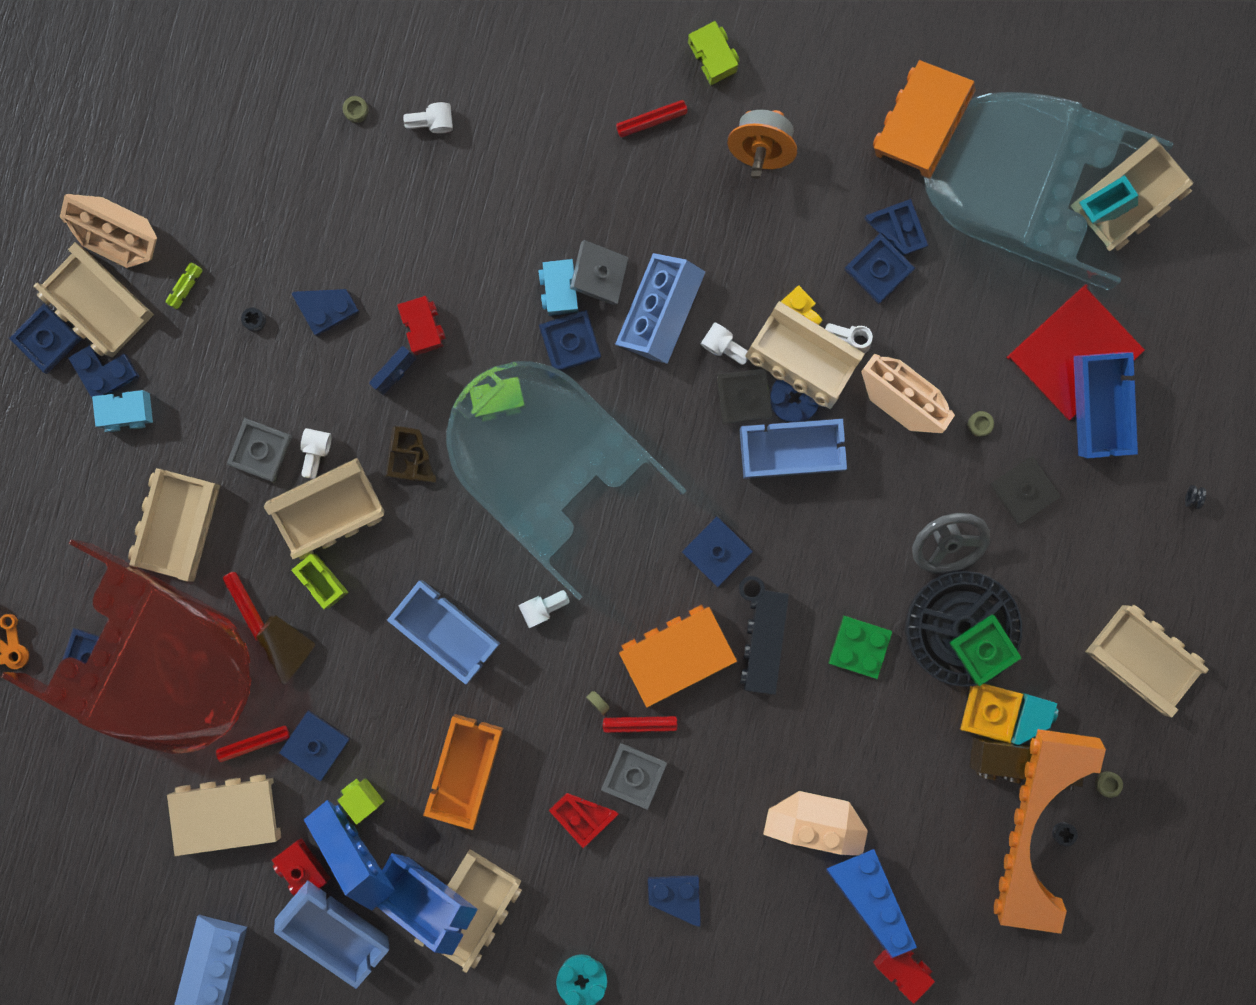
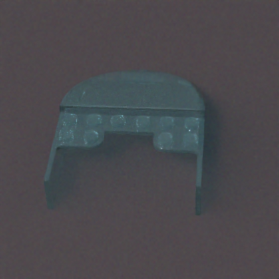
M997 92L972 97L930 179L924 177L927 194L933 206L935 205L944 216V220L964 234L1104 289L1110 290L1120 284V277L1081 263L1076 259L1087 229V221L1080 213L1067 209L1085 163L1096 168L1107 167L1114 160L1120 143L1139 149L1151 138L1155 137L1167 152L1172 149L1174 143L1081 107L1082 103L1059 97L1024 92Z
M515 361L492 367L478 375L464 388L451 410L446 443L451 466L461 484L578 600L583 595L549 561L550 557L571 537L574 530L573 523L561 510L596 475L609 487H618L643 463L650 464L680 495L687 491L577 382L552 366L532 361Z

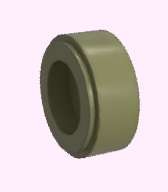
M352 96L345 100L343 113L349 121L359 123L367 118L369 108L364 99Z
M984 411L976 412L968 420V429L974 436H986L994 428L993 417Z
M592 691L586 697L602 715L610 710L608 704L595 691Z
M1106 771L1098 775L1095 786L1101 795L1113 798L1121 793L1123 782L1117 774Z

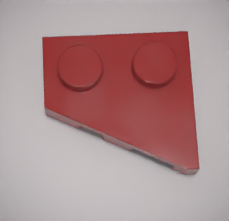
M566 793L548 810L582 848L618 815L614 810Z

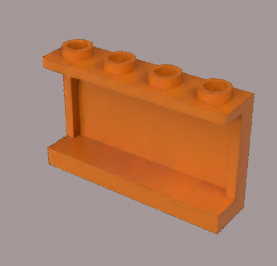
M919 60L916 67H912L907 76L908 83L904 90L901 89L896 97V106L893 112H888L884 121L885 127L882 133L876 135L873 147L877 157L882 158L885 155L919 169L922 176L930 179L975 93V84L973 80Z
M700 605L689 611V617L681 620L680 616L666 622L667 628L661 631L658 628H654L644 634L645 639L639 642L633 639L621 645L623 650L619 654L646 708L737 662L710 607L704 608L703 605Z

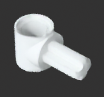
M445 102L433 103L426 108V112L405 114L404 126L406 129L429 127L432 133L450 132L453 130L451 106Z
M717 323L712 325L701 342V345L714 355L721 356L724 353L742 365L748 360L745 357L748 351L733 342V334Z
M829 323L825 328L863 353L868 352L871 347L872 332L865 326H851V329ZM856 336H864L867 339V343L859 345L855 343L854 338Z
M307 428L304 430L301 440V450L306 453L302 469L303 477L316 478L320 457H325L329 452L332 439L331 433Z
M562 590L543 600L541 596H537L518 606L528 627L531 628L550 619L549 613L570 602L566 592Z

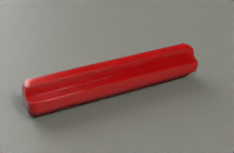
M680 100L617 123L618 135L625 137L685 115L687 113V106L684 100Z
M228 573L223 577V581L255 640H257L256 636L264 626V623L237 573Z
M675 716L614 717L603 719V731L605 733L668 732L677 730V718Z
M281 726L216 750L217 759L219 762H223L286 740L290 737L289 730L286 726Z

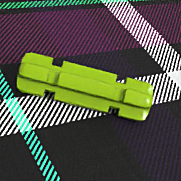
M189 263L185 269L187 271L186 274L181 275L172 289L174 291L173 294H169L166 299V303L174 309L180 307L183 302L181 299L183 297L186 298L196 282L194 279L198 278L202 273V269L194 263Z

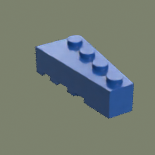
M327 800L307 816L304 821L344 894L372 911L394 893L395 889L358 836L356 828L346 818L348 814L340 804L336 806Z
M874 849L827 868V873L852 904L891 959L917 948Z

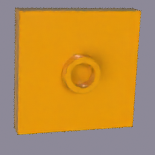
M988 684L971 686L960 729L1011 743L1023 694Z

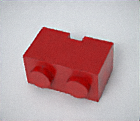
M423 296L397 305L403 324H405L406 328H410L411 332L406 333L411 351L415 356L444 347L442 340L446 338L442 325L437 326L434 316L438 315L434 301L429 302V299Z
M884 950L873 963L891 982L896 979L897 982L895 984L899 987L898 989L914 1004L935 982L930 976L933 971L922 960L917 963L912 958L914 955L912 951L891 959Z

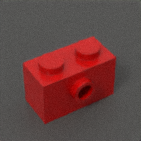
M302 838L272 859L275 872L281 878L284 877L290 884L288 888L293 896L296 895L307 880L320 888L331 879Z

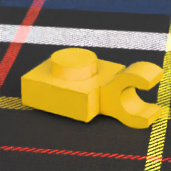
M797 286L781 301L818 325L822 323L821 317L812 310L816 303L800 286Z

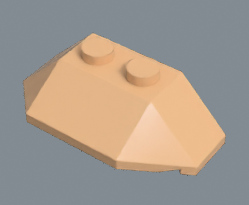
M66 194L64 196L60 218L64 223H67L69 229L83 247L126 268L152 260L157 237L146 218L103 197Z
M874 354L861 371L870 401L910 431L943 433L955 416L953 411L949 409L948 403L941 391L901 360L880 357V355Z
M798 791L768 809L763 834L798 846L840 855H861L864 851L868 831L849 801Z

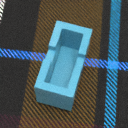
M573 259L543 262V270H539L540 285H545L546 294L541 295L543 310H548L549 316L578 312L576 291L570 289L574 274Z
M143 390L122 393L123 398L119 396L114 397L113 394L92 397L95 426L105 429V432L120 431L122 426H129L130 429L145 428L146 423H153L150 393Z

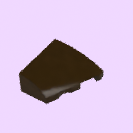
M400 426L392 427L385 477L435 483L436 476L432 472L429 463L430 458L424 448L420 430Z
M276 615L268 618L256 636L260 646L267 653L269 663L274 666L279 676V682L283 685L294 675L316 645Z

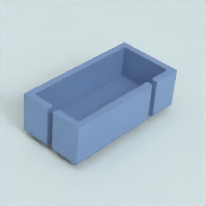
M843 419L769 424L767 432H763L765 430L764 425L741 426L740 428L743 479L847 470L845 447L837 449V444L845 442Z
M419 580L387 621L464 684H468L483 666L480 660L483 663L486 662L501 643L445 598L437 599L440 594L426 582Z
M308 880L275 918V934L355 989L369 975L371 966L375 968L389 951L387 935L333 897L329 896L326 899V893Z

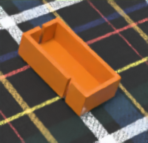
M455 714L451 719L432 784V789L435 790L429 795L423 816L473 830L476 826L504 728L481 722L477 726V720Z

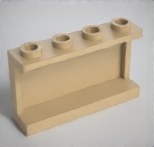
M1153 137L1075 201L1071 207L1083 217L1105 243L1108 251H1111L1113 248L1118 251L1129 242L1127 237L1134 231L1140 234L1150 225L1148 220L1155 214L1159 218L1171 209L1168 204L1175 198L1181 201L1191 193L1192 190L1189 187L1193 185V181L1159 141ZM1125 175L1139 195L1138 206L1116 219L1092 224L1079 202Z
M74 243L68 249L72 254L43 284L36 283L34 285L39 291L37 296L47 305L53 304L57 308L55 313L63 321L67 322L69 320L75 325L73 328L74 332L83 339L87 337L93 343L91 348L100 356L105 354L113 358L154 314L84 247Z
M779 301L745 357L755 366L762 367L771 372L776 379L784 380L792 385L796 391L810 396L817 404L831 409L865 353Z
M358 458L266 501L264 505L268 515H272L291 551L290 556L292 559L299 557L300 560L313 554V550L320 546L323 549L330 547L337 542V538L343 535L347 538L358 533L359 527L366 524L370 527L379 523L382 520L381 517L384 516V509Z
M156 468L155 473H152L148 485L151 487L149 495L145 497L142 504V511H144L142 521L138 522L135 529L137 539L135 546L133 545L129 551V566L170 575L184 581H194L221 485Z
M1122 605L1085 652L1161 714L1173 717L1178 711L1175 707L1199 675L1201 673L1206 674L1209 669L1203 665L1205 661L1195 653L1189 654L1184 650L1185 645L1175 637L1169 638L1164 634L1165 629L1155 621H1148L1144 617L1145 612L1135 605H1132V607Z
M256 775L250 777V781L241 782L240 778L225 780V785L216 786L215 782L200 784V788L191 789L190 785L175 787V792L167 795L175 856L278 841L281 838L280 828H276L271 784L274 783L273 778L266 779L265 775Z
M469 849L455 872L448 887L478 910L467 930H461V933L464 935L453 955L442 954L462 966V971L467 973L470 967L476 968L482 957L479 954L483 945L489 946L496 934L492 932L496 923L500 925L503 923L509 913L505 908L510 901L515 903L522 889L518 888L521 880ZM417 938L414 940L415 943L423 947L424 944Z

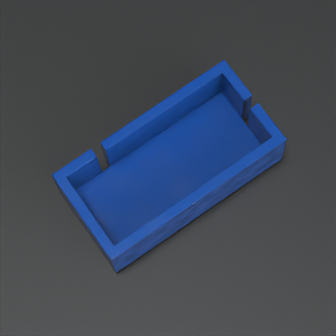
M1133 352L1074 356L1078 456L1097 458L1110 457V455L1138 454L1135 381L1121 380V375L1134 376Z
M391 853L382 871L395 889V892L377 907L433 952L453 955L464 935L461 933V930H467L478 909L431 873L424 871V868L411 858Z

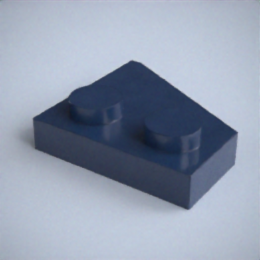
M911 199L864 217L866 222L879 234L881 233L903 256L928 246Z
M346 289L297 291L291 293L315 336L359 313L357 306Z
M698 875L648 877L649 905L692 925L700 926Z

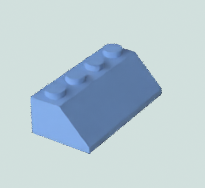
M653 253L615 345L648 359L668 364L705 271L686 259Z
M202 915L197 916L175 1005H228L247 931L246 926Z

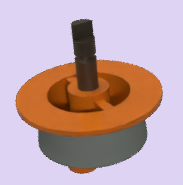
M777 110L747 111L741 117L739 127L732 130L727 141L730 152L741 162L752 166L751 177L753 179L761 177L762 169H777L789 165L797 155V145L792 139L794 133L793 125L784 117L782 112Z

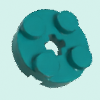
M579 954L568 958L561 966L557 975L556 985L559 995L567 1005H595L604 997L607 987L605 968L599 961L588 955ZM579 975L589 979L585 987L575 984Z

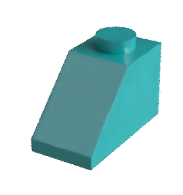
M1124 175L1080 201L1079 204L1092 224L1116 219L1138 206L1139 195Z
M1022 693L1023 698L1011 742L1020 745L1035 737L1037 729L1047 730L1051 728V724L1055 723L1058 717L1057 703Z

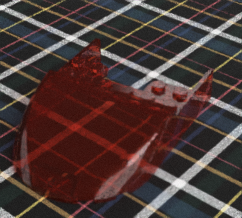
M70 539L68 544L107 565V570L94 594L93 606L97 612L109 619L87 663L85 664L76 658L62 660L48 686L25 673L3 672L1 677L79 720L78 723L145 749L167 754L190 753L208 747L209 744L223 737L234 726L243 712L251 686V679L249 678V663H251L249 652L245 642L242 641L236 631V626L225 615L211 606L137 567L129 566V563L88 542Z

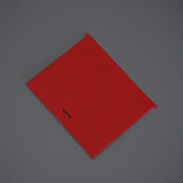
M1087 284L1079 289L1006 357L1008 360L1011 359L1068 421L1076 415L1074 356L1133 352L1135 360L1145 351L1087 289Z

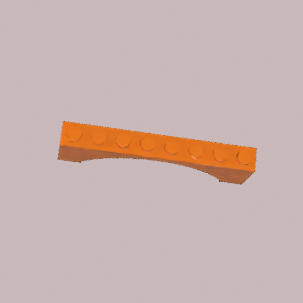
M1037 729L1036 738H1032L1030 743L1031 760L1025 765L1026 782L1025 785L1021 786L1019 793L1020 809L1016 808L1014 814L1015 831H1011L1009 836L1010 853L1006 854L1004 858L1005 875L1004 877L1001 876L999 880L1000 897L995 899L994 914H997L1000 925L1062 933L1067 911L1062 898L1051 894L1032 869L1030 861L1031 836L1040 814L1058 793L1080 778L1091 773L1101 772L1106 749L1100 738Z

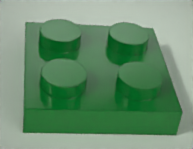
M843 615L828 663L878 679L892 631Z
M990 615L950 642L952 648L978 686H981L1021 659L1020 654L994 615Z

